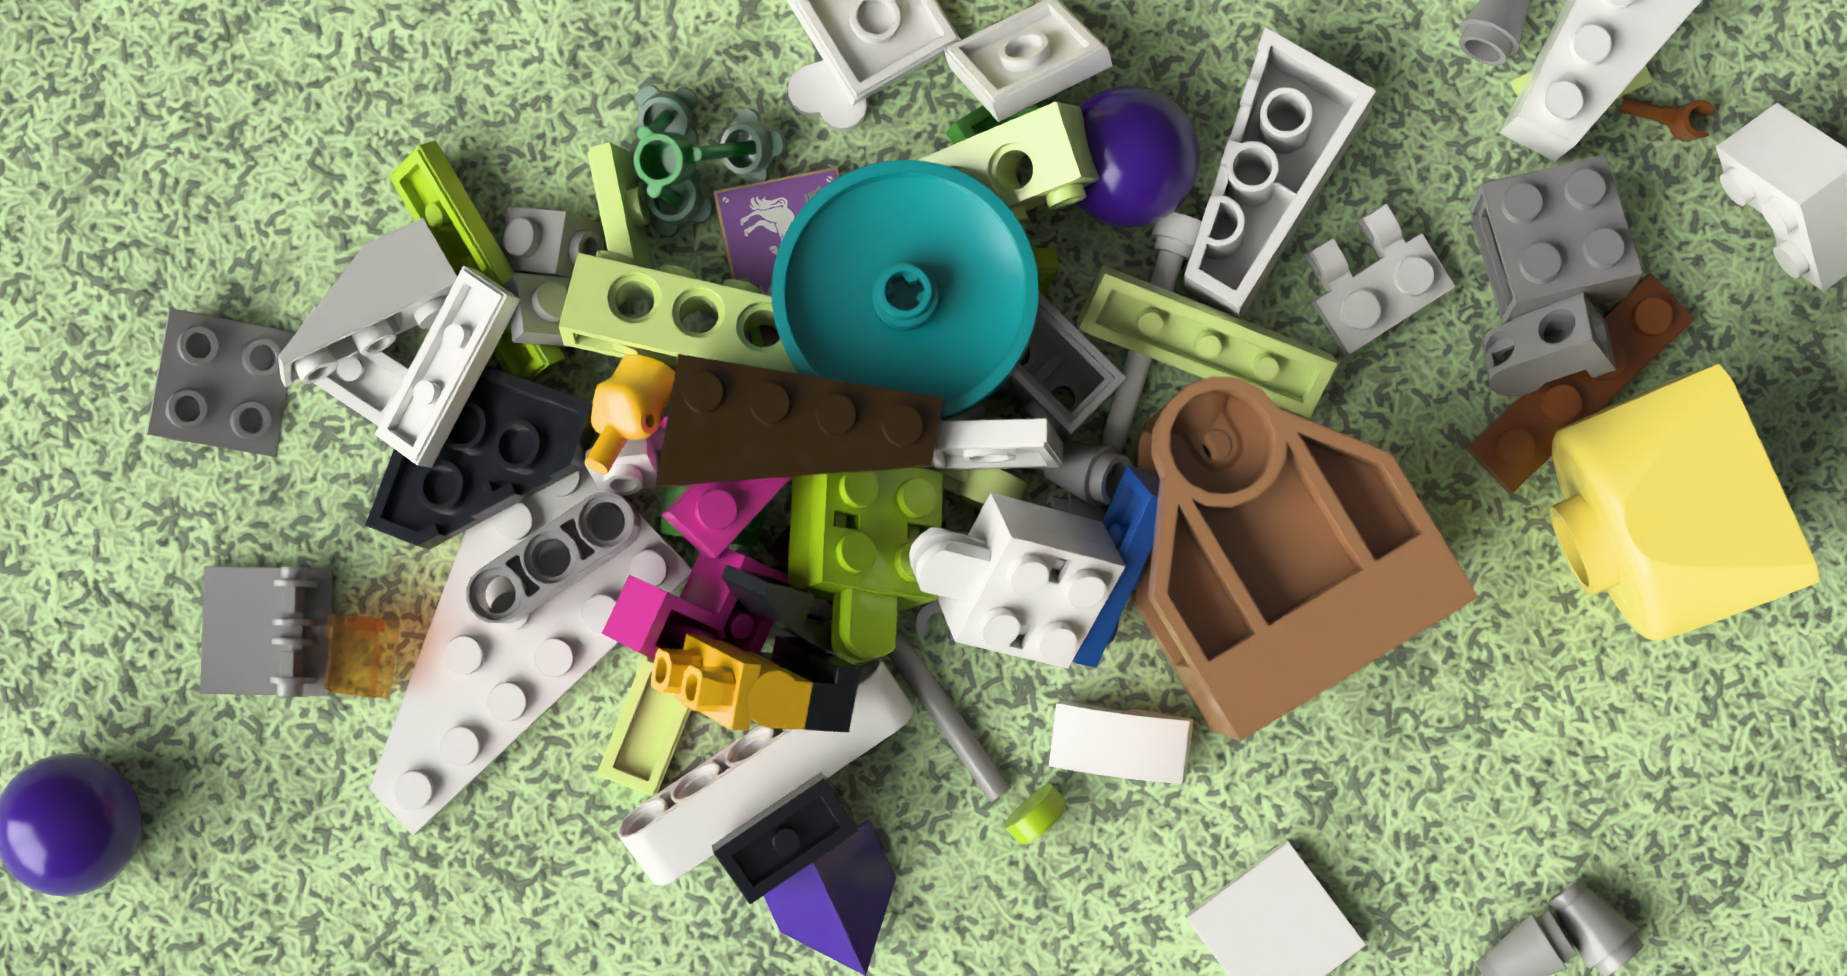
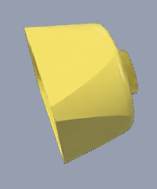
M1720 364L1674 376L1556 431L1552 441V456L1564 500L1552 505L1549 512L1559 544L1572 571L1585 591L1593 596L1607 590L1618 609L1641 636L1652 641L1669 639L1819 582V573L1814 556L1736 386Z

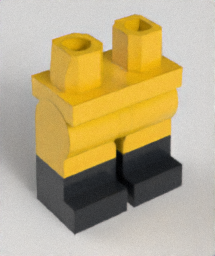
M686 634L683 650L658 648L655 656L651 686L662 693L675 694L674 698L680 700L684 706L693 711L701 712L731 730L749 731L752 720L755 724L767 728L849 733L861 668L836 655L826 653L825 650L799 637L776 635L773 652L770 653L744 651L728 642L714 641L705 635Z

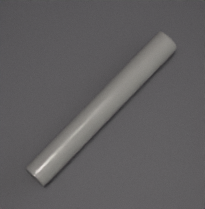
M902 631L897 633L896 647L887 655L990 802L994 801L1007 792L1011 786Z

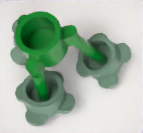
M647 84L636 94V103L641 108L637 116L638 126L635 129V135L639 143L634 152V166L639 177L645 182L642 189L646 194L648 207L653 215L656 216L653 223L654 229L664 237L675 236L680 227L692 222L703 224L712 215L713 205L708 199L703 197L699 186L701 174L695 168L696 162L722 159L729 170L736 174H745L747 181L752 184L769 180V168L776 156L783 155L786 150V140L783 133L779 130L772 131L761 122L760 114L754 109L743 110L737 115V123L729 126L724 131L720 144L693 147L698 137L696 129L692 126L693 110L698 106V97L692 89L680 87L676 92L662 91L653 84Z

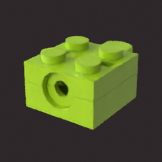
M921 468L793 477L787 583L815 594L813 599L833 601L831 644L833 651L842 659L852 663H860L889 654L896 647L898 611H904L939 599L938 595L923 592L919 588L916 576L910 566L909 553L912 544L919 535L933 527L941 529L943 472Z

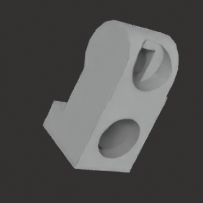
M1583 292L1512 318V321L1489 330L1482 341L1489 385L1491 390L1504 396L1530 394L1538 390L1546 382L1586 370L1592 378L1617 370L1608 324Z

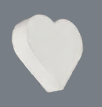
M825 60L798 69L790 78L788 85L789 99L794 109L802 115L810 117L821 116L828 127L839 132L852 131L864 121L867 113L866 98L852 105Z

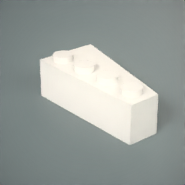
M1566 0L1521 93L1517 96L1499 133L1554 162L1557 161L1582 139L1702 0Z
M1264 27L1250 77L1247 80L1239 111L1228 139L1216 182L1184 275L1185 292L1212 308L1242 319L1370 114L1376 93L1375 89Z

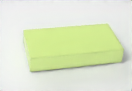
M644 655L596 775L653 797L660 792L692 710L684 706L680 700L674 698L675 694L662 693L651 686L655 660Z

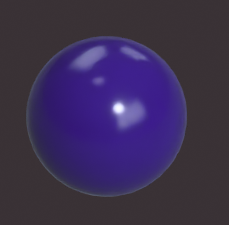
M1132 85L1103 90L1080 105L1089 151L1100 179L1084 187L1086 198L1076 202L1078 207L1100 222L1126 228L1149 225L1174 212L1191 192L1200 164L1198 137L1191 120L1184 110L1174 100L1159 91Z
M65 753L42 758L21 770L8 783L0 796V859L7 870L19 882L40 893L70 897L93 892L114 880L127 867L138 848L142 833V812L138 797L132 785L122 773L112 765L96 757Z

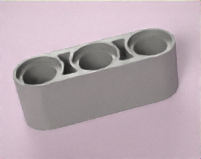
M598 492L587 497L479 569L470 578L466 588V601L470 611L478 619L488 623H513L524 618L631 546L636 541L641 530V517L637 507L630 500L612 492ZM608 504H616L625 516L624 529L617 538L610 541L601 540L593 529V518L601 507ZM560 540L569 549L570 564L561 575L551 577L542 570L539 563V555L547 543ZM499 576L507 577L513 583L516 590V598L513 605L502 613L493 611L486 601L488 584Z

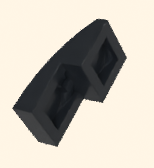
M725 565L722 579L741 604L754 615L776 628L825 650L834 652L831 644L832 622L809 612L815 594L770 575Z

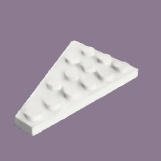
M585 461L582 469L465 531L369 788L412 835H416L619 644V642L603 635L602 632L629 574L672 594L688 579L693 569L639 512L641 530L636 541L631 546L524 618L513 623H488L478 619L470 611L466 601V588L470 578L479 569L587 497L600 492L585 465ZM608 504L601 507L593 518V529L596 535L604 541L617 538L625 526L623 511L616 504ZM560 540L547 543L539 555L540 566L548 576L556 577L561 575L570 564L569 549ZM499 576L488 584L486 601L488 606L495 612L502 613L507 611L515 601L516 590L513 583L507 577Z

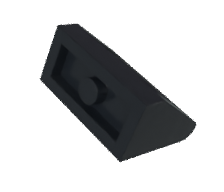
M820 772L714 843L712 849L714 855L747 902L752 904L859 832V828L849 804L839 789Z

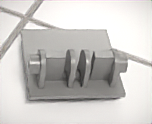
M169 308L146 435L275 457L288 386L285 387L281 380L278 356L296 333Z
M204 566L200 694L277 695L279 697L329 696L333 569Z

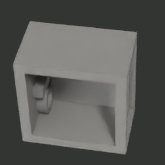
M1606 155L1480 184L1469 210L1502 324L1512 321V318L1582 292L1594 306L1626 299L1643 275ZM1488 218H1489L1490 223H1491V226H1492V230H1493V233H1494V236H1495V240H1496V243H1497V246H1498V250H1499V253H1500V256H1501V259H1502V263H1503V266H1504V269H1505V273H1506V276H1507V279H1508V283H1509V286H1510V289H1511V293H1512L1513 299H1512V297H1511V294H1510V291H1509V288H1508V284H1507V281H1506V278H1505V274H1504V271H1503V268H1502V264H1501V261H1500V258H1499V254H1498V251H1497V248H1496V244H1495V241H1494V238H1493V235H1492V231H1491V228H1490V225H1489Z
M1039 292L1034 331L1027 347L1029 360L1023 366L1019 363L1011 376L996 392L1003 396L1010 389L1026 405L1023 408L1024 411L1020 414L1023 419H1047L1060 439L1065 442L1116 391L1127 377ZM1058 388L1069 390L1074 397L1072 408L1067 410L1051 393Z

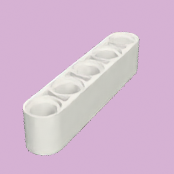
M881 657L854 664L861 668L849 733L767 728L759 725L630 812L617 828V835L655 885H664L680 878L714 855L712 849L714 843L820 772L827 778L903 727L911 718L914 706Z

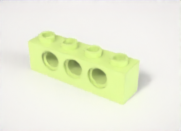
M1061 102L1051 103L918 159L919 161L942 164L957 169L978 180L1008 206L1020 224L1029 220L1026 211L1047 203L1049 209H1058L1086 198L1084 187L1100 179L1089 151L1084 118L1080 106ZM1025 155H1028L1033 164V174L1028 184L1022 187L1017 180L1016 169L1019 161Z
M598 251L596 256L578 253L559 323V330L564 345L623 358L626 355L649 356L662 361L672 370H676L678 354L799 374L791 363L780 339L770 347L761 348L752 345L745 337L752 328L759 325H768L777 330L772 310V296L760 294L761 290L759 287L735 279L724 280L722 285L697 280L698 276L694 272L674 265H662L659 271L635 266L631 258L613 251ZM632 297H643L653 303L651 311L641 318H628L619 312L622 303ZM695 311H706L717 319L715 326L704 333L691 332L682 325L686 316Z

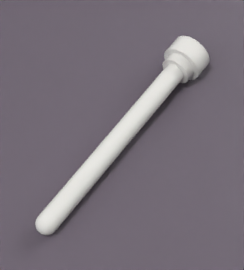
M1172 212L1167 217L1155 222L1151 235L1157 238L1154 250L1158 251L1159 254L1150 280L1151 284L1171 292L1174 291L1183 260L1190 259L1202 221ZM1128 350L1122 369V374L1127 378L1116 389L1099 444L1114 445L1123 454L1152 358Z

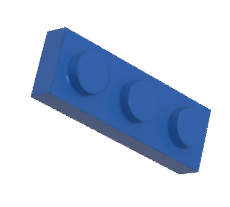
M1127 465L1102 520L1126 567L1075 655L1073 662L1076 664L1097 667L1106 646L1114 640L1117 634L1119 618L1131 592L1138 587L1142 580L1144 564L1154 542L1159 482L1148 470Z

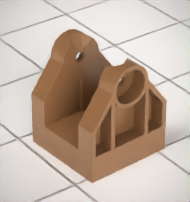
M1212 376L1187 385L1170 402L1145 422L1135 443L1134 467L1150 471L1159 482L1153 546L1144 564L1142 580L1138 587L1131 592V601L1210 731L1242 741L1479 598L1391 453L1280 409L1261 388L1234 377ZM1202 445L1209 449L1210 457L1206 455Z

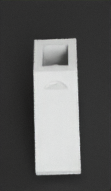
M423 218L375 239L362 247L279 354L280 376L285 387L300 380L304 384L319 381L330 375L337 368V363L357 353H361L363 356L376 354L390 346L395 341L396 335L417 325L423 329L432 326L457 275Z

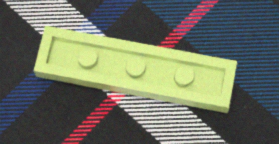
M1102 265L1076 320L1079 331L1206 379L1212 376L1240 378L1261 388L1278 407L1309 419L1338 364L1331 353Z

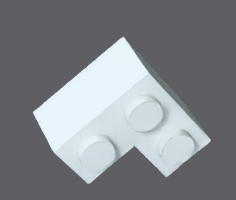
M1776 103L1716 146L1723 169V174L1720 175V182L1727 195L1740 206L1749 204L1763 214L1768 224L1772 227L1777 244L1773 249V253L1781 268L1795 279L1802 276L1824 292L1847 275V148L1779 103Z

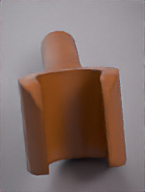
M1623 97L1619 112L1667 125L1675 138L1691 142L1707 137L1710 134L1704 131H1696L1691 127L1689 123L1690 112L1699 116H1708L1715 113V108L1712 104L1703 100H1697L1673 108Z

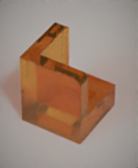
M327 612L324 638L330 641L324 689L329 693L390 699L400 622L391 619Z

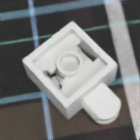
M992 492L988 496L968 535L933 527L918 536L912 544L909 553L910 566L916 576L919 588L923 592L939 596V605L955 642L1067 669L1126 567L1103 522Z

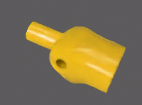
M626 355L622 358L613 375L597 384L593 399L591 423L594 430L600 436L585 459L588 467L600 474H608L627 440L648 438L658 429L664 409L671 398L675 372L668 365L649 356Z

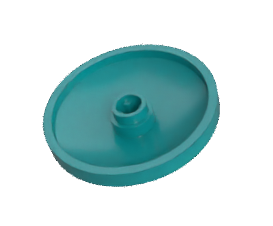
M892 160L870 164L840 176L822 188L803 206L786 231L776 255L772 274L771 296L775 325L781 343L799 374L944 398L946 401L942 421L957 417L984 402L1014 372L1029 345L1034 331L1038 309L1039 286L1035 258L1029 240L1013 212L994 192L973 177L942 164L919 160Z

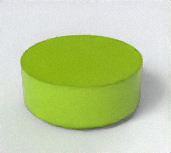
M1047 784L1039 788L1011 813L1004 824V828L1019 844H1029L1043 835L1057 822L1066 810L1067 801L1052 784Z

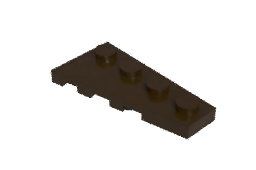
M678 354L655 487L662 488L757 479L932 467L935 465L946 400L939 397Z

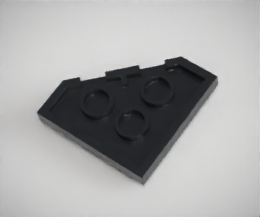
M486 365L432 468L418 466L396 449L393 450L365 526L416 546L432 549L582 469L585 461V451L589 450L596 432L591 423L593 403Z

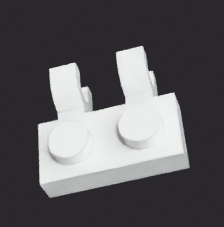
M1387 204L1376 208L1356 221L1379 257L1377 261L1353 276L1351 275L1348 263L1334 238L1323 242L1303 255L1327 292L1311 303L1345 355L1353 353L1456 287L1422 233L1405 242L1399 223Z

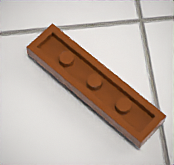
M1652 273L1644 276L1634 286L1626 299L1619 300L1602 316L1608 324L1617 370L1594 378L1586 370L1544 383L1538 390L1519 396L1465 447L1508 494L1514 493L1552 456V441L1556 431L1603 408L1695 319Z

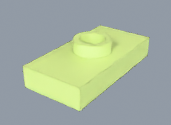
M610 142L589 147V152L587 153L607 250L628 256L634 261L635 266L653 269L644 225L650 224L651 213L645 192L641 187L636 188L629 151Z

